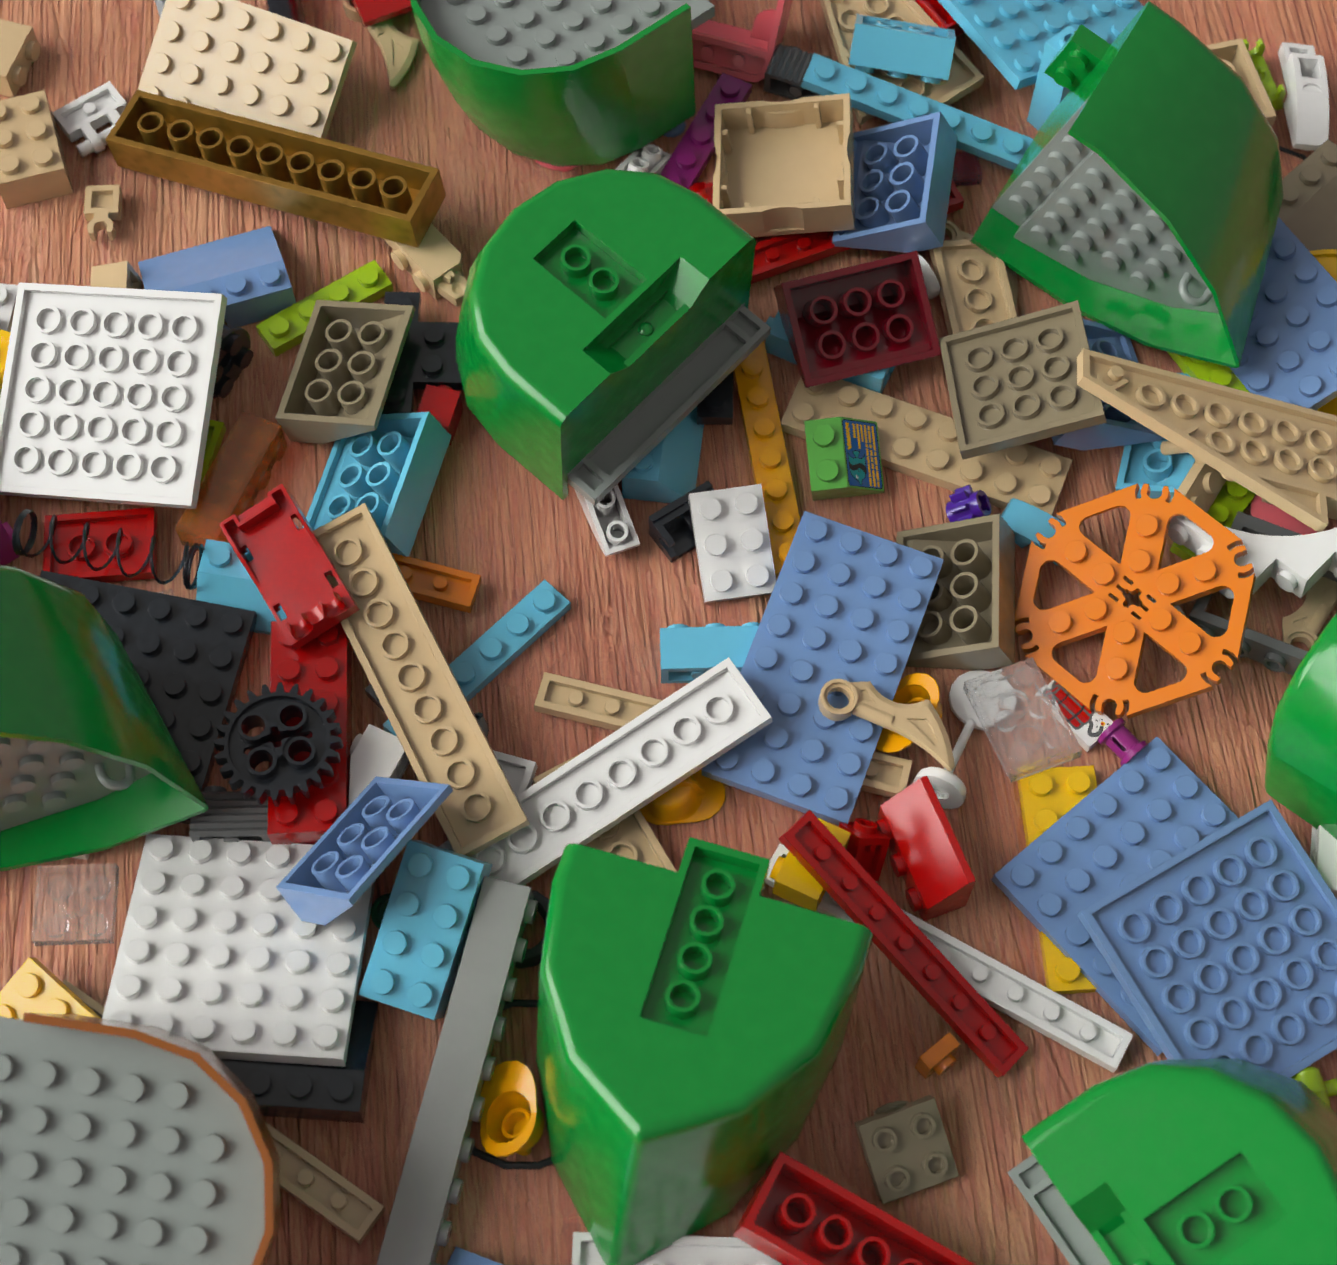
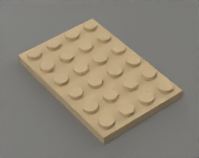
M166 0L137 90L326 139L357 43L237 0Z

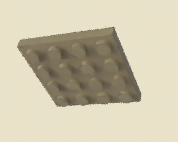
M1078 300L939 338L958 445L963 460L1107 423L1102 400L1077 385V356L1083 348L1090 350Z

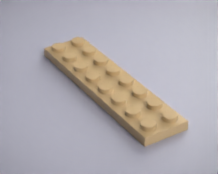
M800 377L780 422L783 432L806 439L804 421L846 417L875 421L878 427L882 467L955 492V489L970 484L973 492L977 490L984 491L990 504L1005 509L1009 501L1015 498L1052 515L1072 463V459L1029 444H1022L963 460L959 450L954 418L844 380L805 388Z

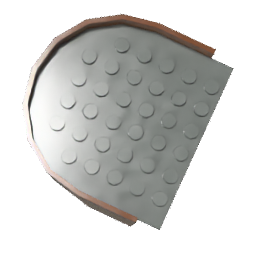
M24 1012L23 1019L0 1016V1265H266L281 1226L279 1154L254 1094L208 1047L159 1027L84 1015Z

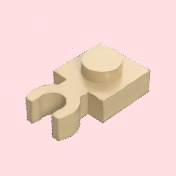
M120 184L86 186L84 215L87 222H89L87 230L92 241H96L97 232L103 229L107 230L109 240H114L116 237V230L112 221L121 220L123 192Z

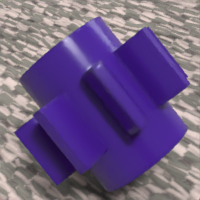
M970 484L955 489V493L949 495L951 501L946 503V514L950 522L991 514V504L985 492L982 490L973 492Z

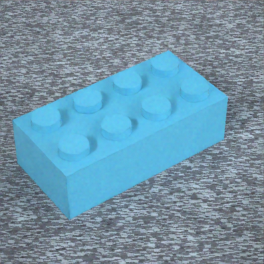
M410 840L407 843L358 995L432 1020L443 1018L455 984L484 876L489 877L493 864L420 840Z

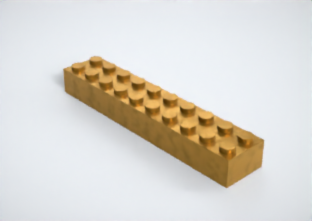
M140 90L135 92L105 139L119 167L416 248L419 247L446 197L438 168Z

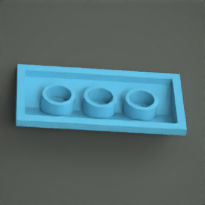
M1178 373V374H1182V375L1189 376L1187 373ZM1165 438L1161 441L1125 445L1115 489L1118 491L1138 483L1140 489L1137 493V498H1141V488L1145 483L1149 484L1151 488L1149 497L1157 499L1162 495L1163 486H1168L1171 501L1174 496V488L1176 490L1179 488L1195 460L1189 453L1163 455L1160 445L1163 441H1168Z

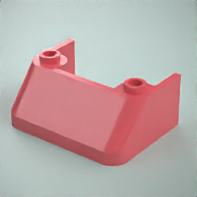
M778 0L776 9H765L760 12L754 20L752 31L712 20H707L693 29L694 67L718 74L725 73L749 82L763 80L775 49L784 37L793 0Z

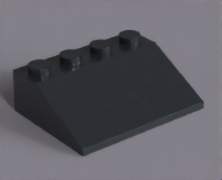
M356 1001L345 1067L233 1059L220 1060L254 1094L263 1116L364 1123L378 1002Z

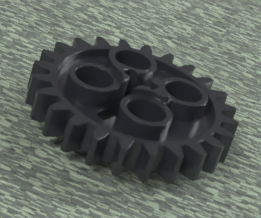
M279 682L276 692L270 693L269 688L264 684L262 685L261 696L257 697L249 690L247 691L249 702L244 704L240 700H234L237 708L236 713L224 711L223 715L228 725L222 724L216 727L219 735L223 738L213 740L216 750L220 751L214 757L217 764L222 766L220 772L223 779L230 778L228 783L233 791L242 787L241 793L244 799L247 800L256 793L258 804L263 805L267 797L270 796L275 807H278L282 796H287L293 805L296 801L295 793L301 792L308 799L310 798L309 786L314 785L319 789L324 788L320 778L321 775L327 777L334 776L333 769L329 763L336 764L341 761L339 753L335 751L343 748L342 739L337 737L342 733L339 723L334 722L337 719L334 710H326V700L321 698L315 701L312 689H309L301 696L298 684H294L290 692H285L282 682ZM293 717L302 718L298 725H285ZM255 727L264 728L257 736H247V733ZM281 741L282 746L276 747L275 742ZM246 750H250L248 754H244ZM307 751L311 753L304 761L293 760L300 752ZM268 761L272 763L271 767L266 771H255L256 766L262 762Z

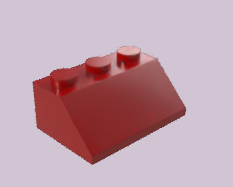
M925 776L880 805L877 820L874 821L878 825L877 829L891 838L889 848L892 852V855H890L891 866L896 876H902L908 889L905 890V895L913 912L918 911L924 922L965 907L976 882L929 778Z

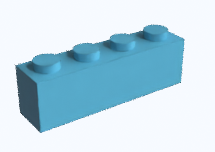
M748 622L742 626H725L721 623H711L705 627H688L684 624H673L667 628H660L661 683H690L728 657L738 671L741 672L760 623Z

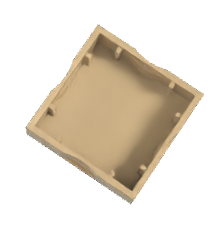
M850 93L801 97L783 102L751 101L715 104L714 145L717 154V164L713 175V206L752 237L855 230L854 123Z

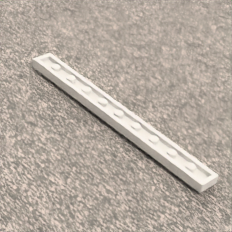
M779 844L770 859L765 883L771 887L774 886V879L770 878V873L779 856L786 858L789 852L782 844ZM825 892L817 912L854 922L837 902ZM904 911L991 1007L1112 1073L1115 1072L1134 1034Z

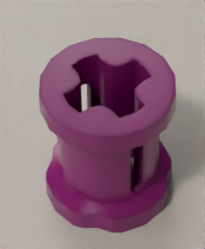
M1122 717L1114 721L1097 739L1100 745L1106 744L1121 759V766L1127 764L1135 755L1149 745L1145 740L1139 741L1124 726L1126 721Z

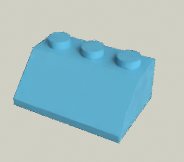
M857 14L849 64L855 65L854 69L864 73H874L875 69L888 70L887 75L891 77L907 78L908 74L921 76L920 80L923 82L940 84L941 79H949L956 42L954 29Z
M697 406L622 479L623 498L672 503L696 488L704 425L697 424Z
M206 539L205 550H203L197 572L196 600L255 611L257 621L254 632L271 635V621H276L230 543ZM247 548L248 552L245 555L250 562L254 558ZM279 606L281 610L278 613L282 620H284L287 616L282 607Z

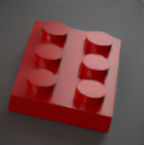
M154 507L56 515L57 525L52 539L55 554L60 560L67 561L75 555L82 543L84 525L89 521L90 530L86 541L88 560L93 567L99 568L109 560L116 547L118 530L122 528L123 537L119 547V554L123 570L127 574H134L141 568L149 554L151 538L155 534L156 544L153 550V564L157 576V512ZM45 515L44 544L49 537V525L53 515ZM50 544L43 551V571L105 583L155 579L151 571L150 560L137 576L128 578L120 571L116 555L104 569L94 571L87 565L83 549L72 562L65 565L59 564L55 560Z

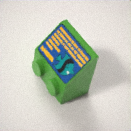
M846 417L804 421L813 501L885 493L877 422Z

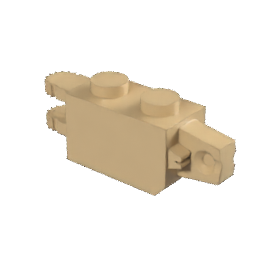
M432 224L418 248L384 239L393 250L391 257L396 266L401 270L406 269L422 292L427 291L435 300L444 297L456 307L462 305L467 284L464 278L462 254Z

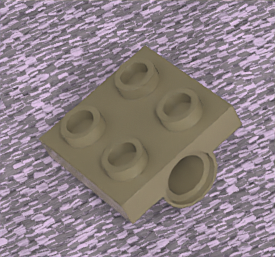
M931 1095L912 1102L896 1101L885 1104L874 1111V1116L854 1123L878 1200L882 1204L959 1176L935 1098Z

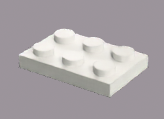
M755 484L690 493L688 499L704 604L772 594L776 584V575L762 485Z

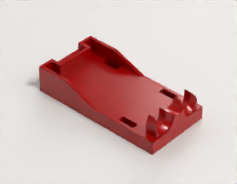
M280 484L266 493L267 498L239 516L233 514L219 523L237 557L260 591L290 646L297 650L360 609L293 495L283 484ZM295 517L298 520H300L302 525L304 526L300 530L293 520ZM247 548L254 558L250 562L245 555L248 552ZM327 576H334L339 585L333 588ZM279 606L282 607L287 616L284 620H282L278 613L281 610Z

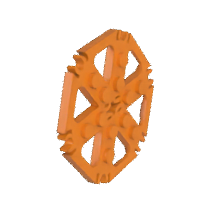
M1137 483L1056 513L1057 517L1066 523L1064 526H1061L1058 520L1050 518L1048 522L1056 532L1050 538L1044 537L1039 532L1035 535L1045 549L1036 546L1031 540L1015 612V625H1017L1015 631L1018 636L1025 633L1033 635L1030 642L1021 645L1024 653H1031L1026 654V658L1052 680L1056 681L1088 710L1091 711L1096 697L1095 709L1097 714L1103 715L1104 707L1107 703H1116L1115 715L1117 718L1125 715V704L1129 703V711L1126 716L1130 719L1214 690L1213 686L1203 680V677L1207 676L1209 681L1219 685L1222 681L1213 672L1214 668L1219 664H1224L1230 670L1235 668L1232 659L1224 654L1228 653L1239 661L1256 580L1255 573L1252 574L1254 572L1252 563L1245 566H1238L1235 563L1239 557L1248 554L1246 547L1241 546L1243 541L1175 488L1171 502L1168 486H1163L1162 495L1159 498H1150L1151 488L1149 484L1145 483L1141 488V498H1137V493L1140 489ZM1123 507L1129 510L1130 521L1121 563L1119 564L1081 533L1080 526L1084 520ZM1185 516L1213 538V547L1208 552L1161 568L1170 521L1173 517ZM1048 562L1057 563L1093 592L1046 610L1037 608L1034 602L1041 569ZM1125 579H1129L1133 584H1129ZM1226 588L1230 589L1234 594L1228 629L1225 634L1219 637L1210 636L1175 608V606ZM1119 589L1133 596L1138 592L1141 593L1139 596L1140 601L1148 611L1146 612L1140 606L1137 607L1133 604L1128 608L1125 607L1127 601L1123 592ZM1152 598V599H1154L1156 602L1153 603V602H1152L1151 600H1149V599ZM1106 631L1097 675L1092 681L1087 683L1080 682L1053 659L1054 649ZM1146 636L1187 668V674L1182 681L1148 693H1143L1136 689Z

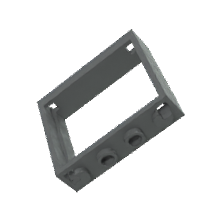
M1240 511L1237 512L1230 527L1239 531L1269 536L1301 535ZM1330 570L1322 576L1337 582V578ZM1212 593L1196 600L1189 619L1210 636L1219 637L1227 631L1229 620L1206 612L1214 594ZM1246 627L1240 658L1247 657L1262 663L1271 671L1285 672L1293 676L1308 651Z

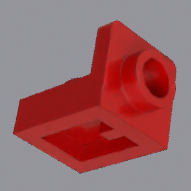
M856 818L855 822H848V824L839 822V828L851 833L847 851L875 881H878L891 838L878 830V825L868 819Z

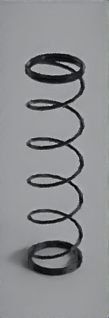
M31 509L23 510L14 524L12 546L16 555L33 558L43 552L48 544H50L55 560L59 564L65 565L72 562L83 549L86 563L94 571L104 569L116 555L120 571L128 578L137 576L150 560L152 574L159 584L165 585L171 582L183 567V584L188 590L197 588V572L203 550H205L203 544L195 543L189 549L190 543L187 541L178 569L169 580L162 581L156 576L153 564V550L156 544L155 534L151 538L149 554L141 568L134 574H127L122 568L119 547L123 537L122 528L118 530L116 547L113 554L103 566L97 568L90 564L87 557L86 541L90 530L89 521L84 525L82 543L79 549L67 561L60 560L54 551L52 537L57 525V516L55 514L50 521L49 537L42 549L35 554H28L34 545L37 535L38 521L35 512ZM29 513L31 520L30 534L23 549L19 534L22 523ZM198 549L199 561L197 572L190 585L191 565Z

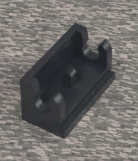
M709 481L704 482L649 516L648 534L671 563L696 548L688 495L690 493L714 490Z

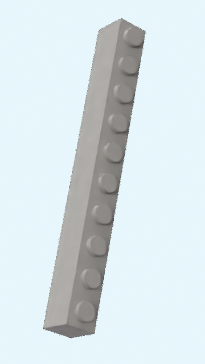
M484 876L377 1265H441L435 1262L439 1247H446L450 1238L452 1221L447 1220L451 1204H458L463 1189L464 1180L458 1179L462 1162L469 1163L474 1148L475 1139L469 1137L473 1121L480 1122L485 1107L486 1098L480 1097L484 1081H491L495 1070L496 1057L491 1056L495 1041H502L506 1029L507 1018L502 1017L506 1001H513L518 979L512 977L516 962L523 963L527 950L528 939L523 938L527 923H534L538 909V901L533 900L534 895L531 887Z

